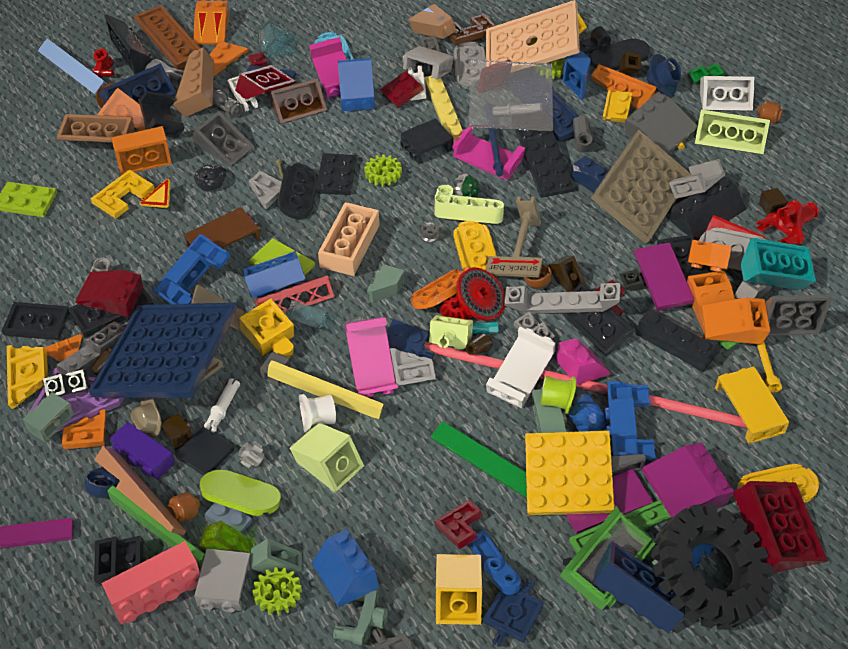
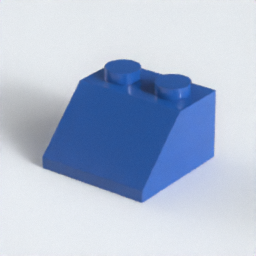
M582 51L565 57L563 83L581 100L585 97L591 59Z

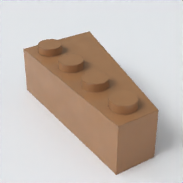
M204 48L189 54L176 100L173 104L184 117L213 105L214 60Z

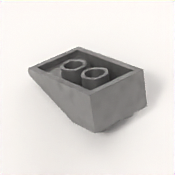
M220 111L197 127L192 136V140L202 150L230 167L255 147Z

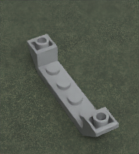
M601 284L600 291L527 293L525 286L506 287L505 305L525 313L603 312L620 302L621 284Z

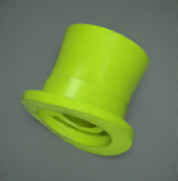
M545 376L541 392V406L559 407L565 409V414H569L576 390L575 376H571L570 380Z

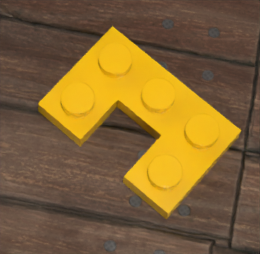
M128 170L93 196L91 202L117 219L129 210L128 204L120 200L123 196L131 192L143 199L154 190V185L133 171Z

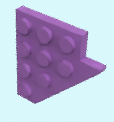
M55 368L51 376H55L62 373L57 371V368ZM88 376L91 388L96 378ZM45 386L30 411H32L42 401V399L47 397ZM89 390L60 396L70 403L74 415L57 432L71 424L78 423L85 417L90 419L99 415V411L102 409L109 411L120 406L125 397H92L89 394Z

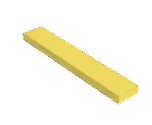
M272 360L268 366V377L319 397L330 394L334 403L373 418H380L383 403Z

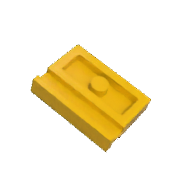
M608 90L603 120L608 119L614 122L625 123L629 115L632 92H611Z

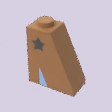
M435 4L408 19L412 31L417 34L444 39L456 32L453 19Z

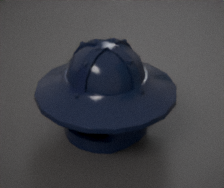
M655 54L650 59V69L646 74V80L648 84L657 87V90L662 94L672 96L676 92L677 83L681 81V67L674 58L666 59L660 54ZM669 61L673 63V65L675 66V70H673Z

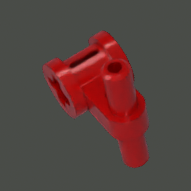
M105 49L96 50L93 55L97 61L95 68L89 70L98 77L114 76L113 70H106L113 66V59L108 56V52Z

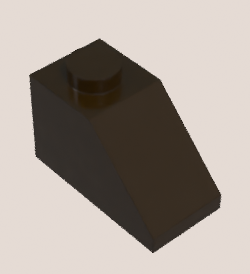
M564 256L549 264L555 280L567 292H572L582 282L586 285L575 256Z

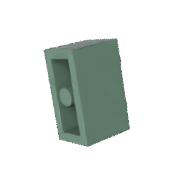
M51 392L32 411L27 413L23 418V422L28 432L46 442L74 413L69 402Z

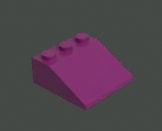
M702 442L684 446L641 469L671 518L686 507L688 509L692 505L701 504L703 508L706 504L717 506V509L724 507L734 493L729 482Z

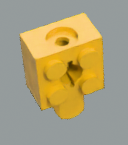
M272 299L267 300L239 317L241 332L262 356L272 350L276 354H282L287 358L293 355L294 346L290 339L294 337V324Z

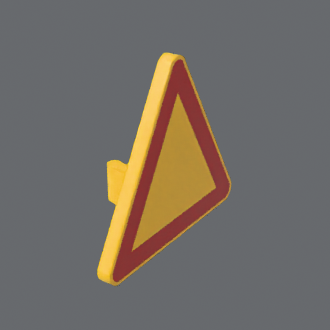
M166 179L140 201L139 204L147 207L168 208L171 181Z

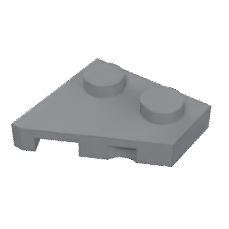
M259 171L249 180V185L263 207L267 209L278 199L281 181Z
M390 348L395 381L398 386L436 379L432 359Z

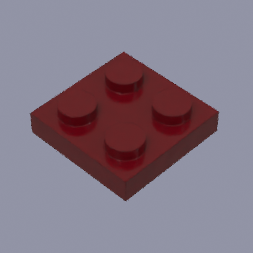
M407 71L401 73L380 89L381 93L397 109L424 90L422 85Z

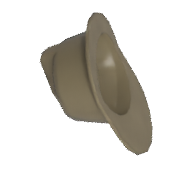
M142 398L141 406L135 407L131 411L132 424L150 437H157L162 423L160 413L154 398Z

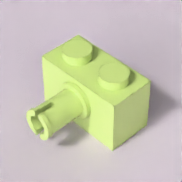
M436 315L430 322L429 343H435L441 348L443 346L444 348L454 346L458 350L465 349L466 345L472 341L473 321Z

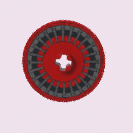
M477 267L469 268L460 274L456 284V291L463 308L471 316L483 321L494 320L500 316L505 308V294L496 277L485 269Z

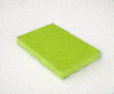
M272 238L249 259V263L253 266L295 250ZM296 251L305 276L315 266V262Z

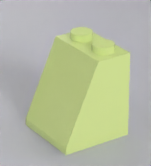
M321 423L316 424L290 447L296 462L335 493L364 467L350 435Z

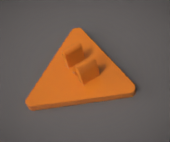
M78 334L44 347V349L47 351L48 356L62 362L80 349L83 336Z

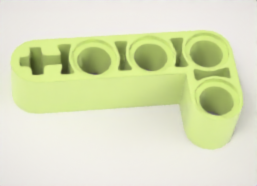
M449 185L438 187L434 207V215L436 217L498 224L503 221L504 203L502 201L453 195V187Z

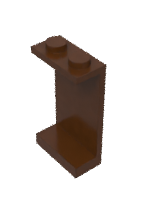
M240 207L185 233L184 238L186 246L189 247L198 235L201 234L223 249L251 234L257 241L261 240V229L257 223L252 221L248 212L245 213Z

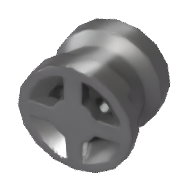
M431 221L423 223L421 226L422 240L429 244L437 242L439 239L438 224Z

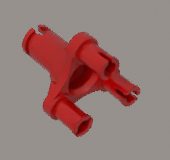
M793 200L785 207L778 209L777 212H772L764 219L757 221L756 225L758 226L756 227L761 232L770 227L777 228L787 235L786 238L780 240L781 243L800 245L805 240L802 227L805 223L818 216L819 209L813 202L801 205L799 201Z

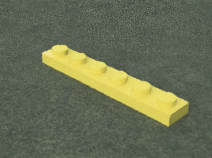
M432 76L424 77L425 85L441 125L452 135L454 144L456 139L459 140L463 130L441 78H431Z

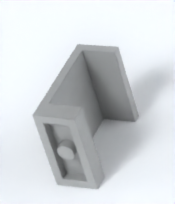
M418 46L404 54L402 59L404 63L403 69L406 70L421 61L433 65L431 78L439 79L451 72L454 56Z
M719 159L688 167L691 173L690 176L674 179L669 184L676 199L705 192L724 177L725 173Z
M207 549L194 596L197 606L205 610L220 608L225 612L241 611L242 604L240 598L247 571H251L250 553Z

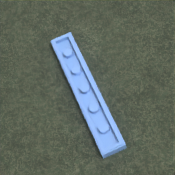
M46 39L38 51L95 95L101 86L107 84L49 39Z

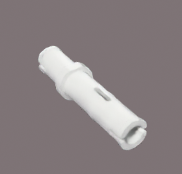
M229 379L218 402L211 408V414L204 424V427L208 430L212 426L211 432H215L221 419L225 418L226 410L237 389L240 387L239 381L235 380L234 384H232L234 379Z

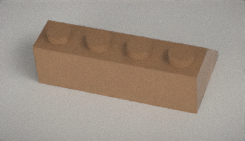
M65 114L57 140L112 143L111 137L134 133L135 129L132 117Z

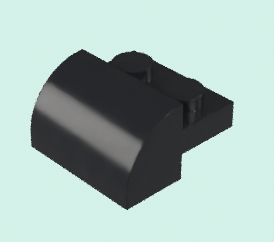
M114 536L95 541L94 581L101 586L103 582L143 563V538L141 536L122 540Z

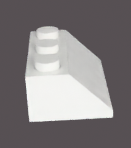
M704 76L701 78L700 96L703 110H753L754 77Z

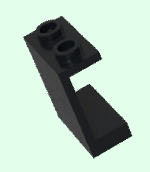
M146 91L143 94L139 104L146 130L163 126L165 136L177 138L185 129L184 124L174 121L170 108L175 102L176 96Z
M435 118L401 132L400 145L403 150H407L412 160L421 164L422 153L441 145L447 152L453 150V137Z

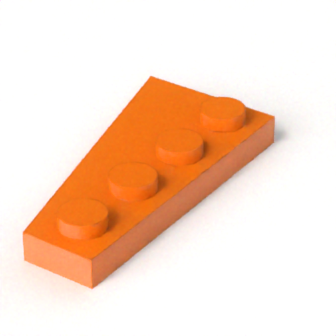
M600 64L591 75V80L607 91L632 92L630 106L636 110L657 92V87Z

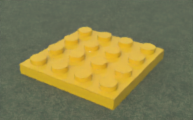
M609 431L525 434L528 516L611 513L614 510Z

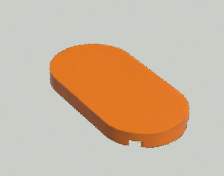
M464 267L463 271H459V269L452 270L417 290L410 299L413 308H430L456 294L458 277L462 272L471 267Z

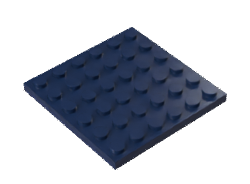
M235 302L138 305L91 386L89 394L92 397L193 398L238 310V306Z

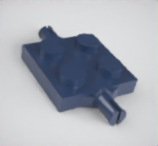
M396 319L392 320L389 328L386 330L389 349L395 348L399 351L433 359L435 352L425 349V343L429 336L428 332Z
M526 579L522 589L512 595L504 594L499 590L483 618L484 624L498 631L492 640L494 645L497 643V646L500 647L505 636L512 637L522 643L525 642L544 606L543 601L534 598L530 594L535 584L533 580Z

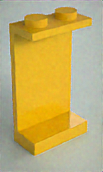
M755 367L742 368L737 372L725 373L718 377L715 389L717 391L724 389L748 429L745 436L748 444L786 433L789 421Z

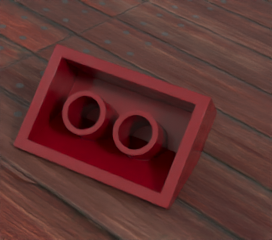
M270 65L240 73L235 91L241 97L250 99L267 94L270 91L295 84L296 81Z

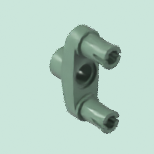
M378 589L355 599L356 601L364 602L358 625L356 627H348L336 624L333 633L334 639L352 641L353 644L365 645L373 628H385L388 610L387 608L378 607Z

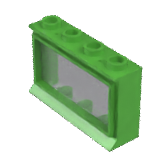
M617 506L560 574L561 578L600 610H603L606 605L611 608L616 601L612 594L601 590L593 582L595 569L610 542H615L641 561L644 558L650 559L653 546L655 545L654 539L622 514Z

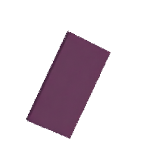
M670 243L634 250V256L657 311L694 303V297Z
M633 469L612 477L614 508L617 506L622 514L625 515L653 503ZM610 513L566 514L565 516L577 535L601 525Z

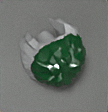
M466 173L459 175L455 179L461 182L457 184V187L453 188V195L474 198L478 196L480 185L475 177Z

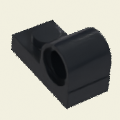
M598 26L592 30L589 39L579 41V50L585 55L590 54L598 48L610 45L611 37L602 26Z

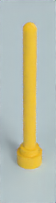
M765 343L757 344L767 377L764 383L770 392H779L782 389L781 381L774 375Z

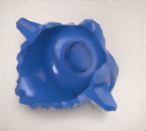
M580 394L575 401L574 407L569 412V417L573 419V423L578 431H603V429H606L608 424L601 408L593 402L590 394Z

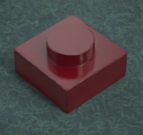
M264 52L248 55L250 65L267 66Z

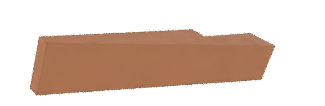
M102 446L94 460L120 480L116 489L167 530L184 535L186 530L115 449Z

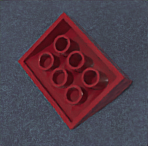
M749 481L733 493L743 521L748 524L746 527L748 534L754 531L760 539L754 544V547H765L769 557L762 562L772 564L773 573L828 561L796 482Z

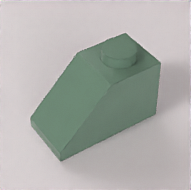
M267 538L251 549V569L266 574L267 569L271 573L274 572L275 567L278 568V572H281L283 568H286L287 573L291 571L294 573L301 572L302 552Z

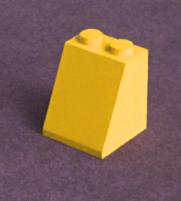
M437 554L436 624L481 625V555Z

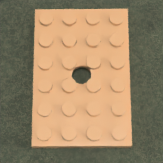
M575 0L486 29V68L510 59L513 63L510 72L512 74L580 53L578 6ZM536 37L538 39L534 45H527L531 42V38Z

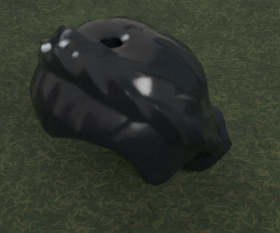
M207 164L196 171L194 174L195 182L204 191L221 188L226 177V169L219 165Z

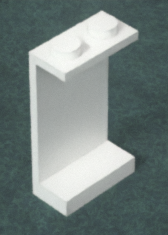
M519 327L518 338L494 379L489 378L486 384L487 392L523 408L555 352V343L546 336L541 337L529 328Z

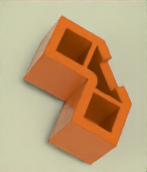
M692 240L688 262L691 263V267L702 269V266L705 265L711 266L710 270L722 272V269H727L732 246Z

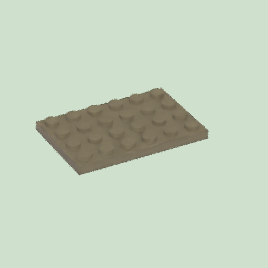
M638 130L590 198L646 244L650 241L676 200L669 182L674 179L690 176L691 173Z

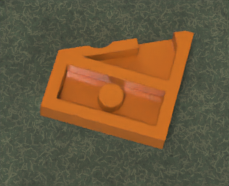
M106 409L100 410V414L91 419L85 417L78 423L63 428V449L105 446Z

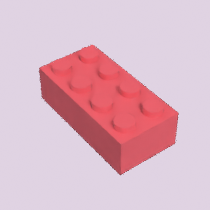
M184 541L103 582L102 586L120 624L134 621L137 616L145 612L154 611L158 605L166 601L175 600L179 594L187 590L196 589L200 572L193 554Z

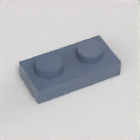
M215 502L205 513V518L239 538L252 523V518L246 514Z

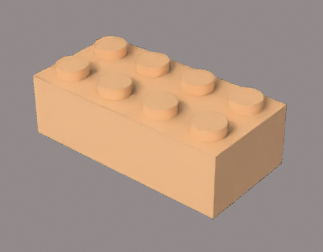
M345 202L318 252L320 268L354 276L379 227V210Z

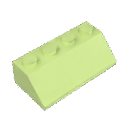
M701 110L695 144L764 154L770 120Z

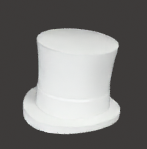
M304 394L299 395L304 433L310 431L311 427L318 423L324 425L335 424L336 411L330 394L317 398H307Z

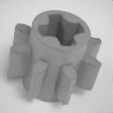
M256 441L252 444L246 442L238 453L241 457L240 463L248 468L251 465L258 466L265 455L262 452V446Z

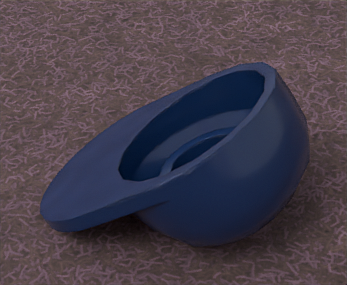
M104 467L89 471L85 475L84 488L89 495L102 499L109 496L107 490L111 486L117 487L120 480Z

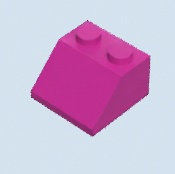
M577 338L559 342L556 361L570 378L575 376L576 385L610 375V371L595 353Z

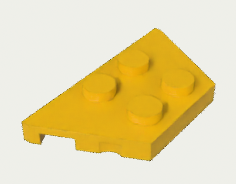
M12 345L7 346L8 405L11 409H14L44 386L43 379L48 377L47 351L43 347L30 348L29 346H22V348H14Z

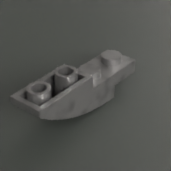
M115 321L86 339L85 347L57 364V371L67 374L85 369L89 374L92 372L91 367L103 351H107L109 348L113 350L125 327Z

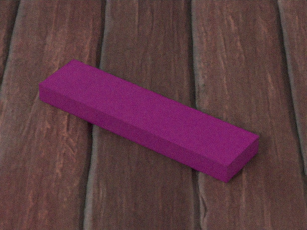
M73 518L0 526V549L73 540L74 520Z

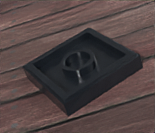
M202 427L175 455L177 459L204 476L214 471L234 451V446L207 428Z

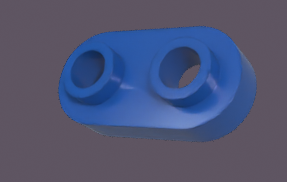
M492 557L485 561L484 575L502 593L512 595L520 590V576L506 562L498 557Z

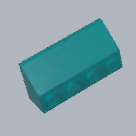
M758 238L750 239L741 262L744 282L801 290L816 282L809 247Z

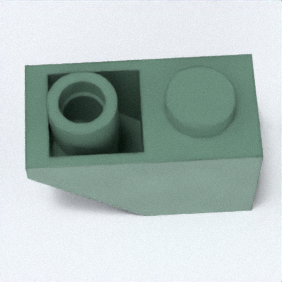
M383 264L380 271L376 272L373 284H370L368 287L369 302L374 303L398 295L404 283V270Z

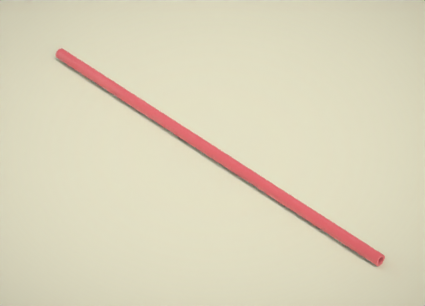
M425 343V349L454 359L500 369L504 362L501 359L480 354L469 355L463 350L450 347L444 348V346L441 348L437 344ZM544 370L540 377L542 380L545 379V376L561 380L571 379L568 375ZM588 381L576 385V388L608 395L606 384ZM649 395L651 406L747 428L740 416Z

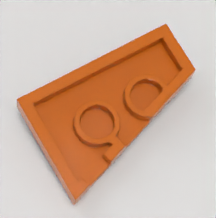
M220 41L209 54L214 60V76L224 70L231 62H236L240 56L249 53L248 48Z
M119 88L115 90L97 114L99 116L132 117L134 128L146 130L140 104Z

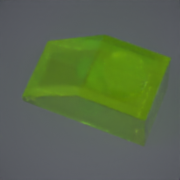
M220 520L206 526L199 545L206 550L216 549L250 553L254 541Z

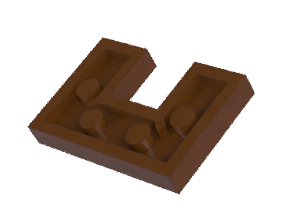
M485 14L471 17L470 22L473 26L462 28L457 22H454L456 32L447 37L455 45L485 37L486 29L496 25Z

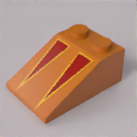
M197 1L193 38L196 44H218L220 41L225 42L230 17L228 1Z

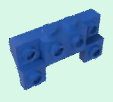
M199 234L153 289V292L170 304H191L193 295L188 292L211 265L220 269L231 255L207 237Z
M621 381L607 382L609 407L605 408L606 420H610L611 425L607 426V431H609L610 438H612L613 456L644 454L646 457L645 462L656 461L654 439H637L634 407L650 406L648 385H632Z

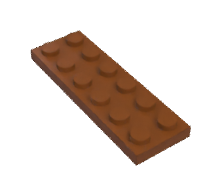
M162 5L134 16L135 22L176 69L185 67L189 54L200 49Z

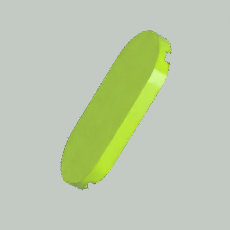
M211 471L200 480V491L205 499L250 515L261 516L266 512L270 514L275 512L280 506L281 495L276 487L232 471Z

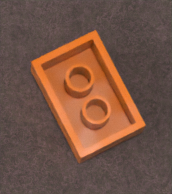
M163 126L111 137L121 175L128 170L139 172L172 164Z

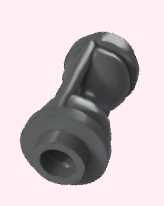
M221 90L213 92V105L219 106L231 117H239L242 114L243 107L240 102L232 100Z

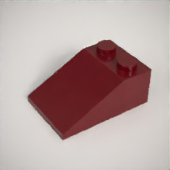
M125 270L90 272L75 303L130 317L143 290L141 274Z

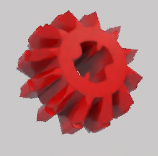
M457 294L455 298L449 297L443 301L440 308L441 316L465 320L471 319V315L463 308Z

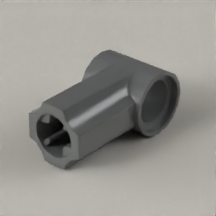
M579 116L573 119L574 148L576 151L583 153L589 149L592 143V135L590 134L588 118Z

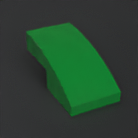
M717 63L705 69L701 65L687 72L695 84H700V80L704 76H725V72Z

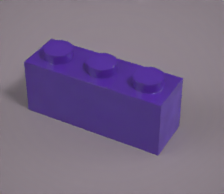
M129 422L110 437L113 445L112 449L126 457L129 464L133 467L136 465L140 467L147 477L152 476L158 480L175 464L172 452Z

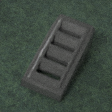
M645 455L611 456L612 477L631 469L634 472L640 471L645 464Z

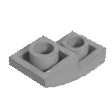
M530 312L514 321L513 325L517 329L519 327L529 328L541 337L546 336L551 340L555 337L543 322L539 324Z

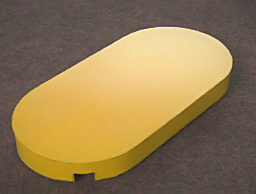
M464 221L455 228L454 241L462 269L464 267H477L486 270L489 256H497L488 227L484 224H479V222Z
M788 464L749 473L741 478L737 489L749 481L796 482L805 503L812 500L817 494L819 480L816 474L809 468H803V465Z

